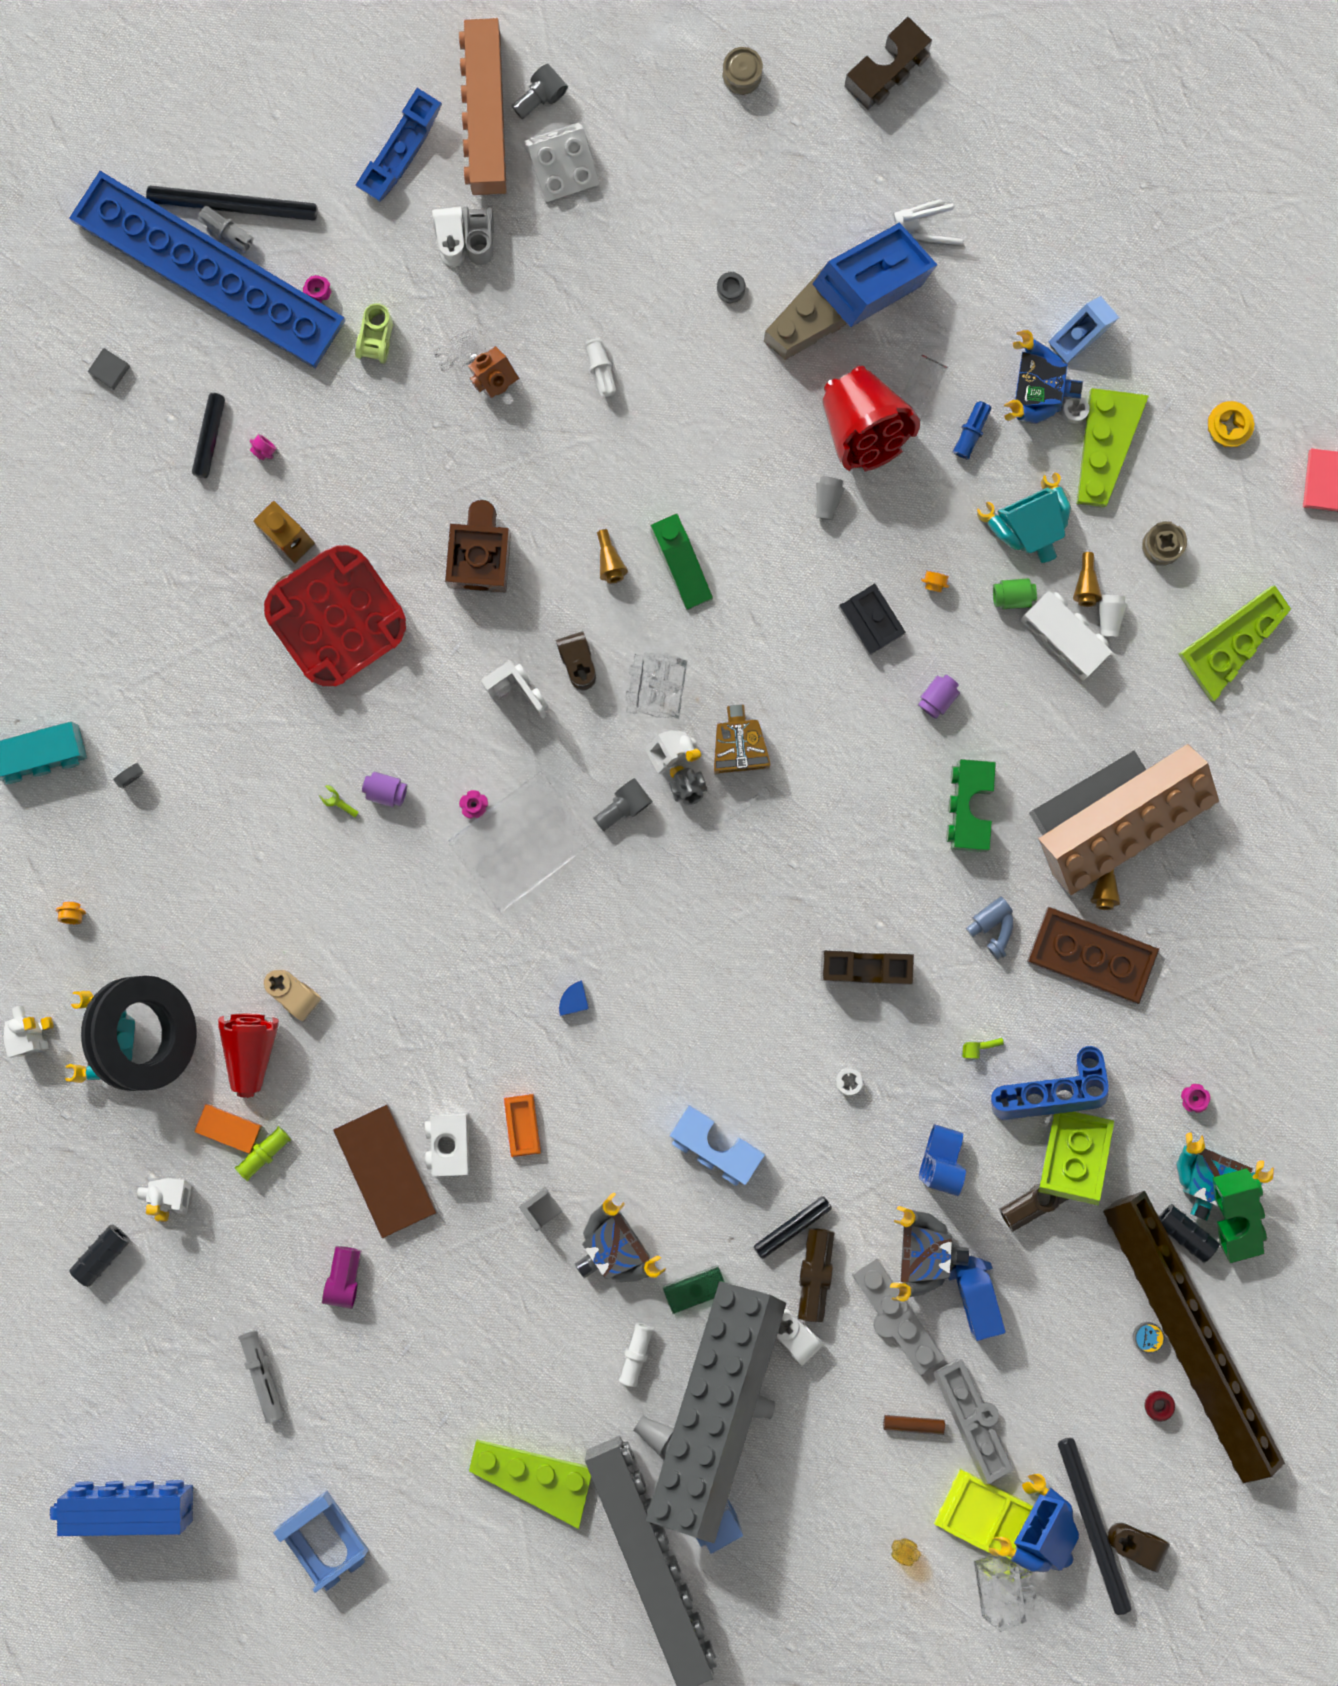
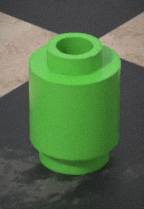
M1029 578L1001 580L1000 583L993 584L994 606L1001 607L1002 610L1030 608L1032 601L1037 600L1036 584H1031Z

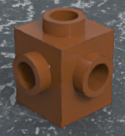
M496 346L488 352L478 355L474 362L468 365L473 374L469 378L479 393L484 391L490 398L504 393L511 384L520 379L508 358Z

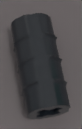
M1173 1204L1165 1208L1160 1214L1159 1219L1167 1234L1203 1263L1207 1262L1218 1250L1220 1243Z
M113 1224L109 1225L70 1268V1274L83 1286L90 1287L101 1276V1273L111 1265V1262L121 1254V1251L128 1245L130 1239L121 1229Z

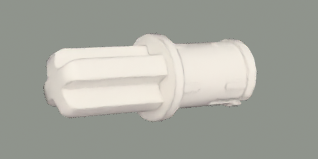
M591 339L585 343L591 363L590 373L595 376L600 395L602 397L612 396L616 391L610 370L612 363L608 361L603 339Z

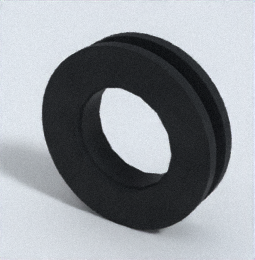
M155 976L124 977L108 983L91 999L82 1020L81 1043L89 1066L102 1081L120 1090L149 1091L167 1086L175 1081L187 1068L196 1046V1020L190 1003L175 985ZM135 1003H143L149 1006L158 1016L162 1028L161 1043L157 1053L150 1061L143 1064H136L130 1061L121 1051L117 1040V1025L120 1017L130 1005Z

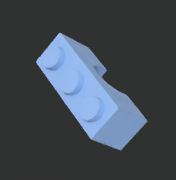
M688 1105L670 1133V1137L674 1138L672 1144L685 1153L689 1149L699 1155L697 1161L711 1170L714 1165L724 1171L722 1177L737 1186L741 1182L746 1185L765 1154L740 1137L726 1151L713 1149L707 1141V1135L714 1120Z

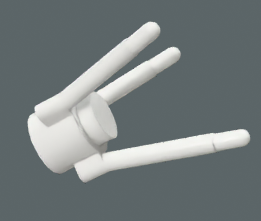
M939 199L894 213L895 225L900 222L915 240L962 245L963 243L961 239L914 233V230H920L919 218L953 210L955 208L954 204L940 206L943 204V200Z

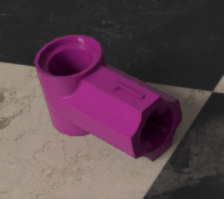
M346 1246L335 1247L330 1277L327 1278L323 1291L322 1304L353 1309L357 1295L358 1283L356 1278L362 1250Z

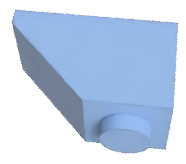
M1100 296L1088 302L1048 342L1063 360L1069 363L1105 333L1119 319V316Z

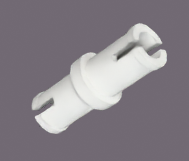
M643 1323L635 1324L630 1347L626 1348L624 1353L626 1361L619 1379L620 1383L637 1387L643 1362H647L649 1356L646 1352L654 1330L653 1327Z

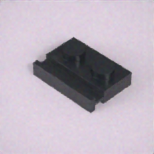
M875 583L838 606L869 656L906 633Z

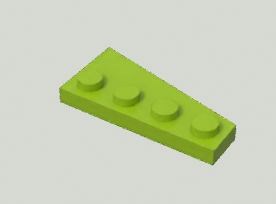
M1095 388L1090 389L1088 398L1089 413L1086 417L1076 504L1097 507L1107 506L1149 395Z
M1275 585L1267 588L1178 654L1211 702L1220 696L1223 688L1235 678L1238 670L1255 654L1258 646L1265 638L1269 637L1291 610Z
M476 1440L469 1472L579 1529L591 1479L586 1465Z

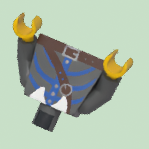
M610 1194L603 1204L590 1215L583 1232L585 1241L582 1244L588 1255L575 1263L576 1268L584 1279L599 1269L605 1279L611 1278L615 1282H634L647 1277L655 1278L666 1271V1268L659 1270L655 1266V1262L661 1259V1257L658 1255L650 1259L649 1253L620 1212L625 1203L623 1202L620 1206L613 1204L612 1198L616 1194Z
M898 1206L897 1210L904 1212L902 1220H894L896 1224L903 1226L900 1280L907 1283H891L890 1288H899L900 1291L896 1298L893 1297L891 1299L904 1302L909 1297L927 1294L943 1285L945 1279L950 1278V1265L968 1266L969 1248L952 1247V1234L947 1231L945 1224L930 1213Z

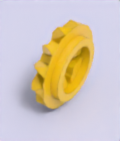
M1236 401L1220 403L1211 411L1207 419V431L1210 432L1213 441L1222 444L1223 447H1238L1245 443L1254 431L1255 424L1251 411L1245 405ZM1233 414V424L1238 428H1234L1227 434V426L1222 422H1227Z

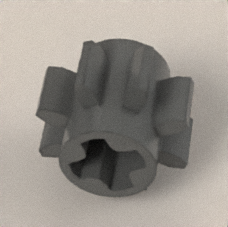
M690 768L679 770L673 777L674 781L669 783L675 801L678 802L682 799V802L686 805L698 803L703 798V792L708 790L702 772L700 771L695 774L694 770Z

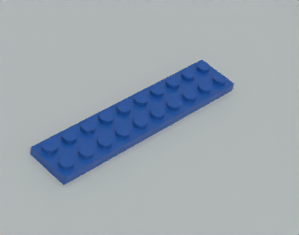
M102 171L98 172L69 217L72 223L316 369L346 321L342 315Z

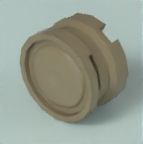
M738 47L731 50L723 62L722 78L725 86L731 92L740 95L749 94L756 90L762 79L763 63L761 57L755 50L749 47Z
M1171 521L1157 523L1145 534L1142 540L1144 556L1151 563L1160 566H1166L1175 562L1187 547L1185 531L1180 525L1177 526Z

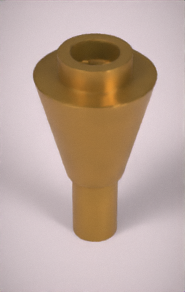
M602 529L597 532L601 547L600 579L607 581L609 584L618 583L624 579L623 576L628 573V570L616 549L612 546L608 530Z
M1084 552L1082 554V570L1078 578L1073 600L1078 602L1080 606L1092 607L1096 605V602L1101 601L1102 595L1094 570V553Z
M1114 869L1101 876L1097 881L1090 901L1096 904L1097 909L1113 910L1114 906L1120 905Z

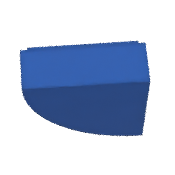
M582 980L569 986L563 993L559 1004L560 1016L589 1009Z

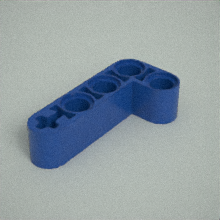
M1086 1046L1079 1050L1076 1062L1077 1076L997 1087L991 1095L993 1114L1002 1120L1102 1107L1108 1099L1109 1088L1102 1052L1094 1046ZM1090 1058L1094 1059L1098 1065L1093 1068H1087L1082 1064V1061ZM1098 1087L1103 1093L1100 1096L1094 1097L1087 1093V1089ZM1067 1090L1073 1096L1069 1100H1061L1057 1097V1093ZM1037 1094L1043 1100L1038 1104H1032L1027 1101V1097ZM1017 1096H1021V1106H1018ZM1001 1099H1007L1009 1106L1003 1107Z
M936 1124L933 1125L919 1171V1179L928 1188L955 1196L960 1195L966 1176V1169L956 1162L963 1141V1132Z

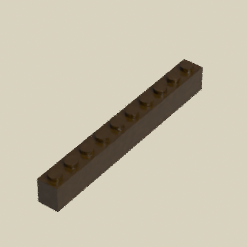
M1144 1190L1116 1200L1103 1210L1107 1223L1112 1228L1122 1252L1126 1255L1136 1279L1148 1298L1149 1305L1154 1310L1164 1334L1168 1337L1178 1361L1190 1380L1191 1387L1195 1390L1205 1414L1210 1419L1220 1443L1226 1450L1233 1469L1237 1472L1242 1484L1273 1477L1285 1462L1146 1191Z

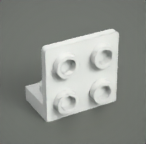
M579 123L524 141L546 202L599 184L583 127Z
M509 660L481 680L491 698L496 695L499 698L506 695L513 689L512 684L516 682L541 719L547 716L544 710L548 707L545 699L537 688L531 691L528 686L531 683L529 677L520 664L514 666Z

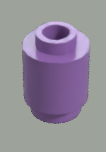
M946 674L943 678L937 675L921 695V701L918 706L928 715L937 719L940 714L944 715L959 696L960 692L957 690L959 684Z
M374 771L371 776L365 777L362 793H366V800L390 807L395 805L401 807L406 796L408 784L402 783L399 778Z

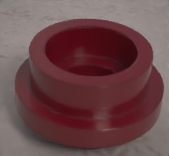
M1157 1390L1151 1392L1146 1397L1144 1408L1150 1418L1161 1422L1172 1417L1175 1411V1402L1170 1394ZM1162 1400L1164 1402L1163 1409L1155 1410V1402Z

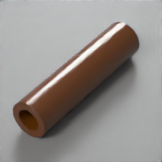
M884 1415L883 1430L944 1435L945 1420Z

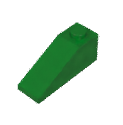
M673 514L651 524L652 537L686 611L712 600L713 596L678 514Z

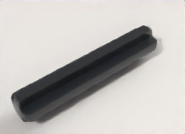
M210 393L208 395L192 467V474L199 478H207L210 471L225 403V397L218 393Z
M821 1196L756 1243L754 1250L760 1258L765 1259L831 1211V1204L824 1196Z

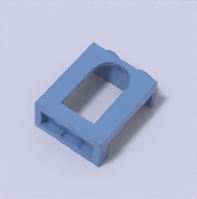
M328 1491L284 1521L273 1532L279 1542L286 1541L315 1583L312 1589L315 1593L321 1588H324L325 1591L331 1589L341 1580L339 1575L347 1569L352 1573L365 1563L363 1558L369 1550ZM321 1512L324 1513L347 1548L345 1561L336 1567L325 1565L299 1530Z

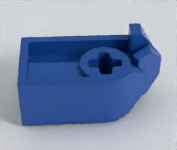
M971 1255L969 1256L968 1266L955 1265L950 1270V1278L948 1280L956 1279L971 1335L976 1341L1005 1334L1006 1331L990 1276L986 1273L987 1270L993 1269L992 1264Z

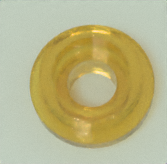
M907 1538L894 1540L891 1545V1556L894 1560L905 1566H913L914 1562L918 1561L921 1556L920 1551L917 1549V1544Z

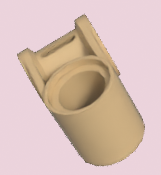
M286 970L271 971L264 979V988L267 993L302 1022L322 999L313 989L300 982ZM283 976L284 980L282 983L285 988L275 990L274 986L276 983L273 980L274 977L281 978Z

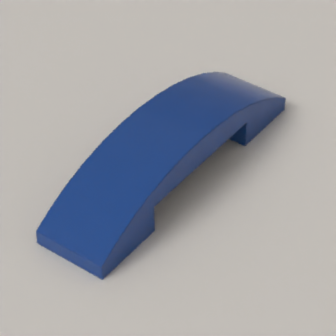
M417 87L402 110V119L374 163L372 161L369 162L355 186L381 202L396 185L418 153L435 122L442 103Z

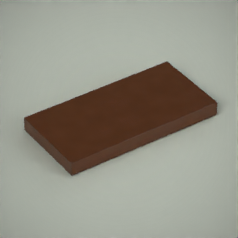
M1047 907L1027 962L1135 1004H1140L1159 948L1057 909Z
M388 1104L333 1129L381 1238H385L437 1213Z

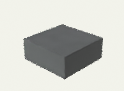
M103 348L87 372L115 390L130 368V365Z

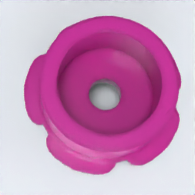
M319 275L311 276L305 282L303 293L322 303L323 300H328L331 296L330 282L325 277ZM320 288V291L315 292V289Z
M258 434L254 439L251 438L249 440L252 445L250 451L256 457L263 461L265 458L272 459L274 457L272 454L277 448L266 437Z
M477 790L468 791L467 795H463L459 801L462 814L469 819L484 816L488 806L487 797L483 794L481 795ZM476 802V807H471V803Z
M1191 1084L1190 1087H1185L1181 1093L1182 1105L1189 1112L1201 1113L1207 1109L1210 1102V1093L1200 1084ZM1196 1095L1198 1097V1100L1194 1101L1193 1096Z

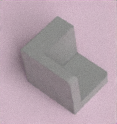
M546 1187L519 1206L535 1231L541 1229L543 1225L562 1212Z

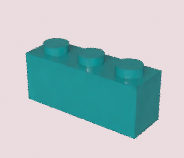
M70 721L0 740V781H4L5 784H13L22 781V776L32 773L34 777L51 773L50 769L61 766L62 769H68L80 765L79 761L87 759L79 725Z

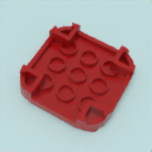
M335 545L324 550L277 582L268 591L264 600V615L269 626L304 675L312 683L321 686L336 687L345 683L346 680L391 649H395L402 641L406 631V617L401 606L369 560L358 549L349 545Z

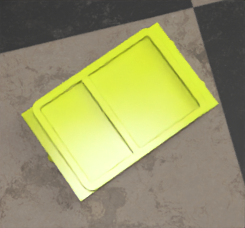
M960 1469L955 1480L952 1482V1487L942 1507L939 1509V1514L934 1524L990 1553L989 1548H995L999 1551L1002 1548L1001 1543L994 1540V1537L1008 1538L1012 1548L1015 1549L1017 1546L1014 1542L1034 1505L992 1484H984L982 1479ZM1008 1555L996 1556L1012 1565H1016L1022 1568L1018 1564L1012 1562L1011 1557H1009Z

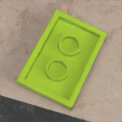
M1079 1112L1054 1114L1038 1192L1099 1206L1114 1120Z

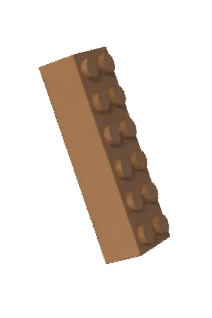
M1186 744L1039 837V842L1052 875L1070 895H1073L1104 874L1111 872L1126 860L1136 856L1148 846L1161 840L1178 827L1185 825L1200 813L1210 809L1219 802L1209 764L1189 744Z

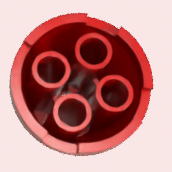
M857 366L850 373L840 379H832L824 386V391L826 392L822 401L837 457L846 470L850 471L852 468L862 467L864 472L883 466L903 452L900 447L910 437L917 436L920 429V419L913 408L871 371L867 370L865 366Z

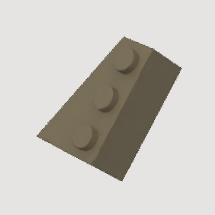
M822 269L765 330L764 342L784 360L817 343L819 339L828 334L835 333L847 324L813 286V282Z

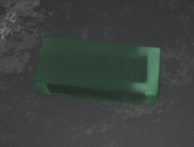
M715 1265L662 1285L672 1314L714 1299L719 1281L724 1282L719 1265Z

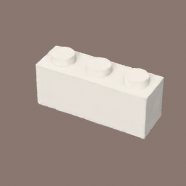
M1048 591L1020 621L1083 681L1112 653L1108 648L1110 644L1102 635H1095L1088 628V622L1080 614L1076 613L1074 615L1066 607L1068 604L1061 595Z

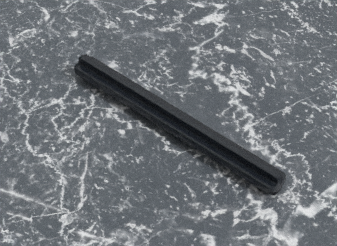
M152 185L148 186L146 190V198L155 204L201 209L208 206L212 210L312 221L316 220L318 214L317 205L308 202Z
M1064 1438L1057 1445L1114 1613L1116 1615L1127 1614L1132 1610L1076 1442L1073 1438Z

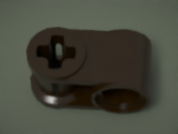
M584 631L555 640L573 687L581 691L592 688L596 682V673ZM583 669L585 673H588L586 680H581L578 677L579 670Z
M1122 1522L1115 1523L1108 1530L1107 1536L1110 1545L1115 1548L1118 1554L1156 1573L1159 1572L1170 1547L1169 1542ZM1121 1537H1122V1538H1125V1539H1126L1127 1537H1129L1128 1542L1122 1541V1542L1120 1543L1119 1541H1120Z

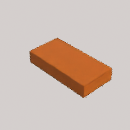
M534 1094L504 1098L511 1157L540 1154L541 1148Z
M205 1104L194 1132L250 1154L262 1125Z

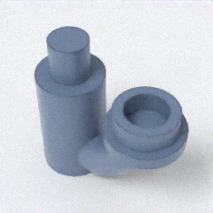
M1001 896L972 917L974 922L966 927L968 933L974 937L981 931L986 934L997 924L1001 923L998 940L996 941L992 938L990 940L991 943L987 945L988 950L997 960L1007 956L1004 950L1010 939L1014 922L1013 910Z

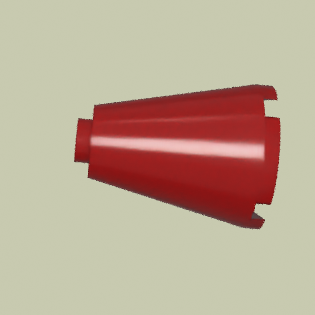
M252 1013L231 1014L230 1020L224 1021V1016L218 1018V1028L230 1089L233 1092H237L238 1097H254L256 1092L261 1091L279 1026V1020L275 1017H272V1022L265 1021V1015Z

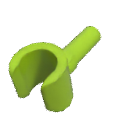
M325 786L333 793L330 799H324L319 795V798L326 806L335 805L354 818L358 815L359 812L339 798L338 792L332 786Z
M1002 1038L986 1042H966L963 1045L962 1057L980 1059V1049L1004 1045V1041Z

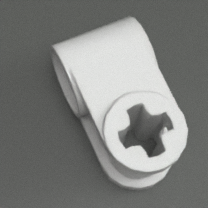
M453 207L432 210L435 234L442 261L450 267L461 265L466 259L462 208ZM454 246L455 251L450 252V247Z
M785 1308L782 1320L787 1321L789 1327L787 1329L779 1327L777 1339L803 1366L824 1344L810 1328L804 1325L790 1310Z

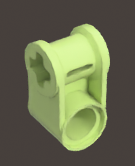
M374 303L365 309L361 330L356 342V358L368 357L378 359L380 363H386L389 354L393 320L384 305ZM376 315L385 316V321L381 325L371 324L372 319Z

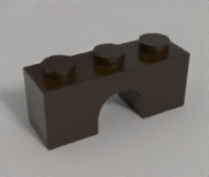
M909 17L905 18L887 36L885 49L891 53L894 61L888 65H879L866 55L846 74L844 87L867 110L875 103L880 105L889 96V90L895 84L900 86L906 81L910 75L909 71L915 65L920 67L931 55L929 51L932 39Z
M824 950L821 957V981L911 985L913 984L914 954Z

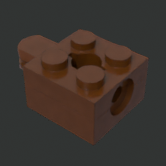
M477 500L470 505L467 525L450 524L445 583L450 589L507 592L511 533L509 528L496 527L497 513L493 504L489 501Z

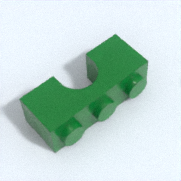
M960 759L957 762V766H952L950 782L955 784L954 796L950 795L948 812L953 813L952 825L947 826L946 842H951V850L987 852L990 850L992 821L980 820L974 817L970 811L969 802L975 794H991L994 792L996 762Z
M1248 1168L1212 1177L1214 1198L1226 1219L1217 1222L1219 1243L1229 1263L1264 1255V1241H1267V1234L1262 1224V1219H1265V1212L1260 1202V1197L1263 1196L1260 1181L1253 1179Z

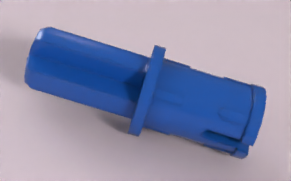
M982 401L975 404L967 423L961 427L963 431L952 453L963 459H970L978 438L984 434L982 429L992 409L989 404Z

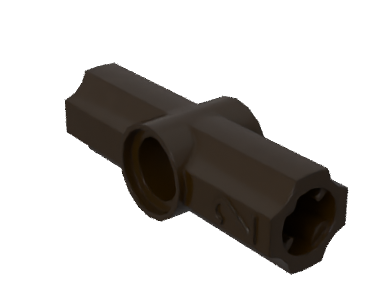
M1037 1184L1027 1193L999 1208V1211L1006 1225L1014 1232L1046 1212L1054 1211L1060 1204L1069 1199L1050 1195L1049 1203L1041 1206L1038 1201L1040 1184Z
M809 1228L805 1260H802L799 1286L801 1287L798 1319L809 1322H823L827 1290H830L833 1264L831 1263L834 1231L819 1228Z

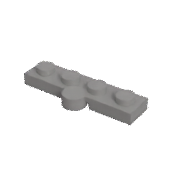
M876 1257L852 1273V1276L878 1313L873 1321L875 1331L882 1337L894 1336L920 1376L945 1359L907 1302L893 1301L891 1299L899 1295V1290L897 1288H890L893 1281Z
M956 1359L934 1371V1377L983 1483L990 1484L1013 1471L995 1430L991 1428L998 1420V1409L992 1403L981 1401L963 1360Z

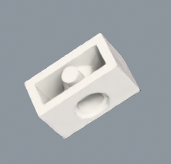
M469 1113L431 1115L430 1121L425 1122L426 1139H431V1151L426 1152L427 1170L432 1169V1176L470 1174ZM444 1136L451 1137L455 1142V1149L452 1153H445L440 1148V1140Z

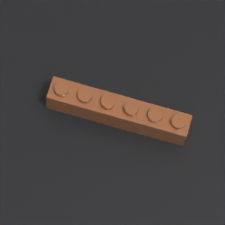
M498 18L464 20V31H459L460 50L465 49V58H460L461 76H466V85H461L462 103H467V112H462L463 130H468V139H463L464 157H469V166L464 167L465 185H470L472 195L507 194Z

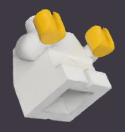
M671 730L660 733L645 748L657 773H663L669 768L672 778L679 770L684 769L681 765L677 766V763L685 758L687 761L693 762L701 757L700 750L696 749V740L687 736L686 732Z
M23 1006L12 1008L14 1019L6 1021L4 1028V1044L7 1057H26L49 1049L48 1042L43 1040L41 1034L44 1030L54 1028L52 1017L42 1018L40 1020L41 1023H39L35 1016L25 1015Z
M166 1178L150 1181L148 1188H138L137 1199L146 1200L148 1203L146 1206L147 1215L155 1216L154 1219L156 1221L166 1222L169 1219V1210L171 1209L177 1214L187 1215L192 1185L180 1179Z

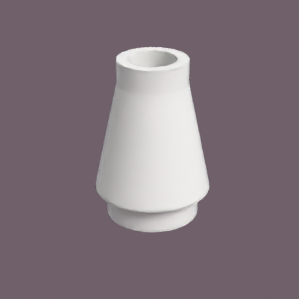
M1102 594L1101 602H1098L1101 635L1118 637L1127 608L1125 596Z

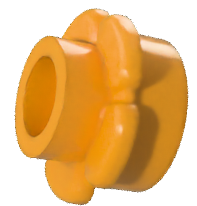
M926 570L925 578H921V581L926 583L925 589L942 592L943 587L949 588L950 586L947 585L948 575Z
M69 901L63 902L62 906L56 908L58 921L70 925L81 924L82 916L86 914V911L80 908L81 904Z

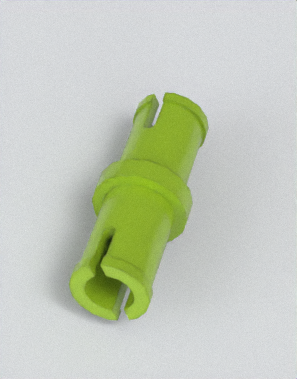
M278 1126L261 1144L256 1143L253 1146L254 1150L238 1166L234 1167L235 1170L246 1181H249L262 1166L273 1161L272 1157L292 1140L291 1137Z

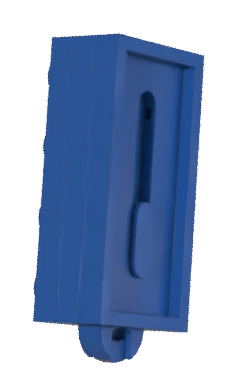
M899 222L829 260L813 282V286L837 311L841 318L850 327H853L920 288L938 264Z
M143 1480L129 1486H124L123 1481H109L105 1483V1486H94L92 1481L77 1482L75 1486L67 1489V1492L57 1499V1503H54V1506L50 1507V1519L57 1520V1536L180 1535L193 1522V1485H184L183 1480L166 1481V1485H154V1481Z

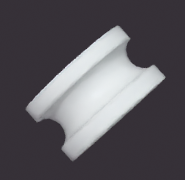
M1083 397L1081 399L1068 398L1061 408L1062 418L1065 422L1073 425L1081 423L1089 413V404ZM1073 404H1078L1077 408H1082L1078 417L1072 416L1073 412L1070 414L1068 411Z
M846 1068L837 1074L835 1084L841 1093L853 1095L861 1090L863 1079L857 1070ZM849 1073H852L856 1076L854 1082L857 1085L854 1089L849 1087V1090H845L843 1088L844 1081L841 1079L845 1074L849 1077Z

